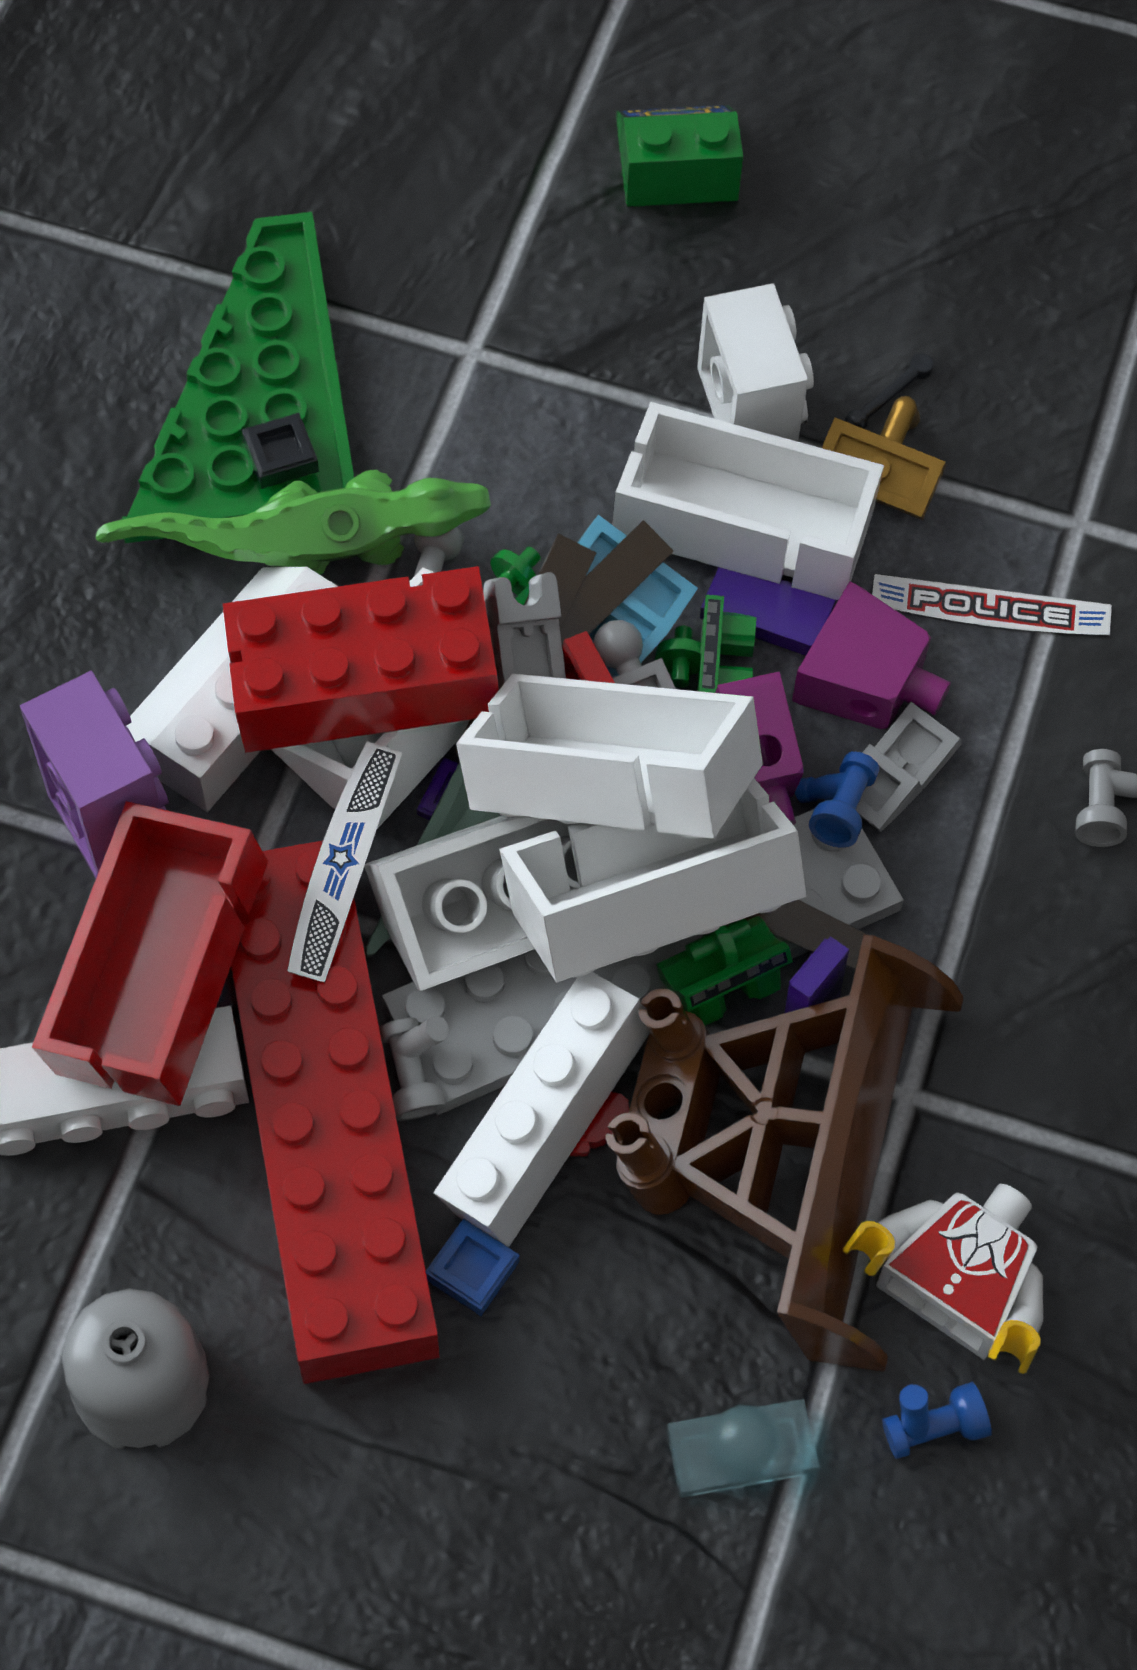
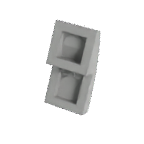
M911 702L874 747L869 744L862 752L871 756L878 763L880 771L875 783L865 788L856 810L861 818L878 831L884 830L920 794L962 745L961 739Z

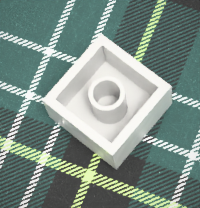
M774 283L704 297L697 368L714 419L798 442L801 424L806 423L808 420L805 396L806 390L813 388V370L808 355L806 353H798L794 342L796 339V323L792 309L789 305H781Z

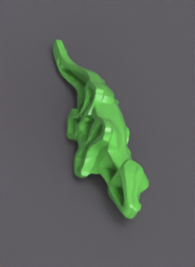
M369 470L350 480L345 488L316 492L302 481H294L273 495L265 505L255 512L243 516L206 518L168 512L103 524L99 528L96 540L99 542H111L134 536H158L179 541L226 559L265 563L272 567H308L321 575L330 561L357 556L362 561L378 565L394 563L404 550V546L400 544V536L415 534L420 537H435L446 534L462 523L485 513L490 508L491 503L488 489L479 484L453 482L441 478H424L409 484L403 490L392 491L389 486L392 479L386 473H381L378 470Z

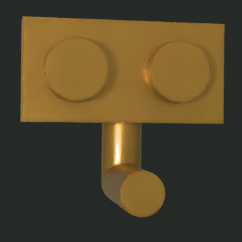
M908 396L899 397L894 402L880 435L834 418L822 446L826 450L884 465L876 502L920 520L924 519L946 467L945 461L903 445L908 430L915 428L920 420L917 405Z

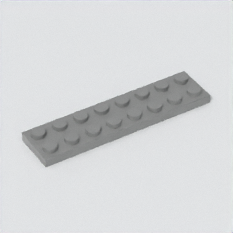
M814 809L795 817L796 824L794 827L798 830L807 896L799 900L856 929L863 928L901 911L904 899L863 829H861L854 845L838 848L821 842L811 833L808 824ZM702 934L659 947L647 955L633 956L612 963L593 972L642 1001L653 990L668 989L659 978L656 964L685 951V945L701 938ZM774 935L776 939L780 942L784 941L790 947L792 959L809 951ZM532 950L419 991L415 983L411 982L382 995L383 1006L391 1021L403 1018H417L420 1025L431 1016H440L449 1026L448 1037L420 1055L426 1081L437 1084L444 1094L446 1108L437 1112V1116L505 1086L577 977L556 983L537 951Z

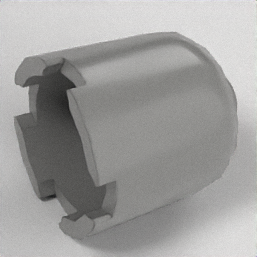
M125 1289L104 1294L83 1308L68 1329L62 1355L66 1385L76 1412L91 1434L114 1448L123 1449L125 1446L142 1448L154 1444L158 1447L166 1446L191 1429L206 1406V1391L210 1376L205 1351L193 1327L179 1307L154 1292ZM130 1335L124 1341L118 1340V1338L121 1336ZM137 1344L136 1348L131 1352V1349ZM113 1350L123 1351L124 1355L116 1354Z

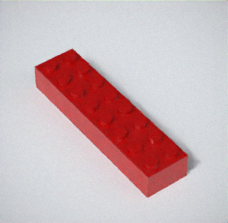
M324 840L263 851L268 860V865L249 915L236 913L245 928L231 964L303 1384L439 1358L437 1328L354 898L325 982L287 971L301 910Z

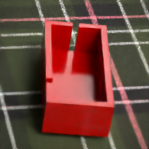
M479 566L421 574L423 585L410 587L409 576L222 603L227 648L231 662L229 665L235 715L245 753L476 719L482 711L489 712L488 703L499 689Z
M128 801L125 802L32 1044V1049L55 1075L112 1089L115 1081L125 1093L181 1106L245 928L236 913L250 914L268 865V860L250 829Z

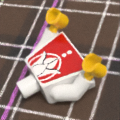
M999 1184L983 1207L964 1194L955 1193L944 1204L928 1200L891 1214L878 1223L865 1221L859 1225L842 1250L845 1254H848L851 1250L864 1252L871 1260L864 1270L869 1276L875 1275L886 1259L889 1258L883 1266L876 1287L983 1360L988 1356L995 1361L999 1352H1009L1020 1360L1021 1365L1018 1372L1025 1374L1028 1371L1041 1341L1038 1333L1043 1322V1275L1031 1263L1038 1246L1033 1240L1017 1230L1032 1209L1030 1201L1021 1192L1009 1185Z

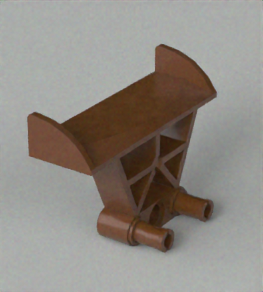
M863 935L850 995L714 1034L708 1032L699 1017L683 1009L680 998L673 991L664 988L649 992L641 1001V1005L646 1010L639 1009L638 1014L650 1033L629 1113L620 1114L609 1123L608 1129L613 1134H606V1141L610 1149L617 1154L616 1168L620 1178L638 1204L646 1211L656 1215L669 1214L678 1210L691 1196L789 1259L777 1314L807 1360L885 1371L888 1355L874 1340L856 1328L844 1323L859 1250H851L848 1254H845L842 1249L859 1225L866 1221L912 1007L960 1012L964 996L954 981L936 965L902 946L873 935ZM839 1043L823 1112L792 1108L805 1052ZM768 1063L760 1093L742 1070ZM721 1075L754 1115L745 1117L705 1140ZM681 1105L680 1110L674 1116L660 1119L662 1113L667 1108ZM783 1145L814 1148L795 1232L767 1214ZM742 1170L737 1194L719 1184V1182Z

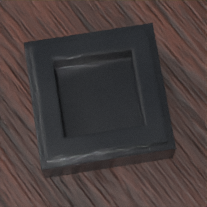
M300 413L242 429L243 441L261 489L319 472L318 459Z

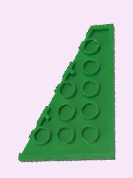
M313 212L255 218L246 238V250L237 258L232 270L230 286L222 304H217L201 339L202 349L199 355L193 358L188 368L186 385L176 407H171L154 445L155 455L153 459L145 465L140 476V488L127 517L123 516L121 520L168 512L206 518L243 516L255 512L265 505L273 495L294 481H302L316 492L345 488L347 483L354 478ZM300 413L318 459L319 472L261 489L243 441L242 429ZM134 536L124 538V542L126 544L164 538L158 536Z

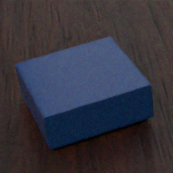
M463 1218L426 1270L427 1281L479 1316H482L519 1264L520 1255Z

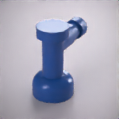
M861 752L846 754L839 768L840 773L827 774L818 778H801L795 791V795L801 803L815 802L818 799L826 800L815 807L808 825L811 833L818 840L833 847L846 848L856 843L862 829V819L856 809L865 788L875 783L880 771L878 763L871 756Z
M974 1382L954 1388L950 1394L948 1405L928 1411V1394L926 1390L919 1385H908L902 1389L899 1396L901 1420L897 1415L882 1419L884 1432L895 1459L910 1455V1447L958 1431L964 1438L971 1441L992 1435L991 1424L984 1401Z

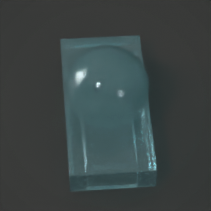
M804 1399L762 1407L738 1405L724 1411L722 1414L667 1424L666 1431L680 1498L814 1474L819 1469Z

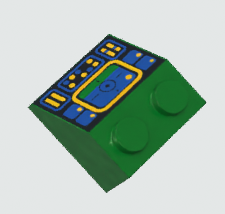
M728 105L616 111L626 207L738 201L743 152L737 111Z

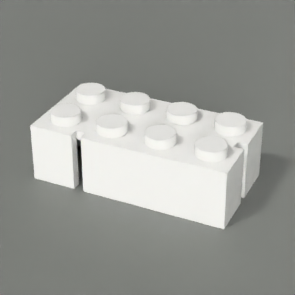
M650 402L635 440L634 451L630 453L615 493L612 525L625 535H628L644 520L674 550L672 553L674 555L780 584L782 576L786 575L793 577L792 588L839 600L849 581L851 582L874 512L884 465Z
M513 673L488 703L489 712L482 711L456 743L470 810L499 813L506 817L527 816L552 819L564 824L585 823L618 827L624 831H645L647 827L654 823L657 826V832L677 834L688 839H714L763 765L754 698L751 696Z
M755 778L714 839H688L677 834L657 832V826L654 823L647 827L645 831H624L618 827L585 823L568 826L580 887L570 891L560 836L556 830L500 849L513 915L556 983L572 977L586 976L598 968L633 956L650 954L659 947L697 934L711 933L720 926L758 913L772 912L784 904L807 897L798 830L774 802L769 803L768 794Z

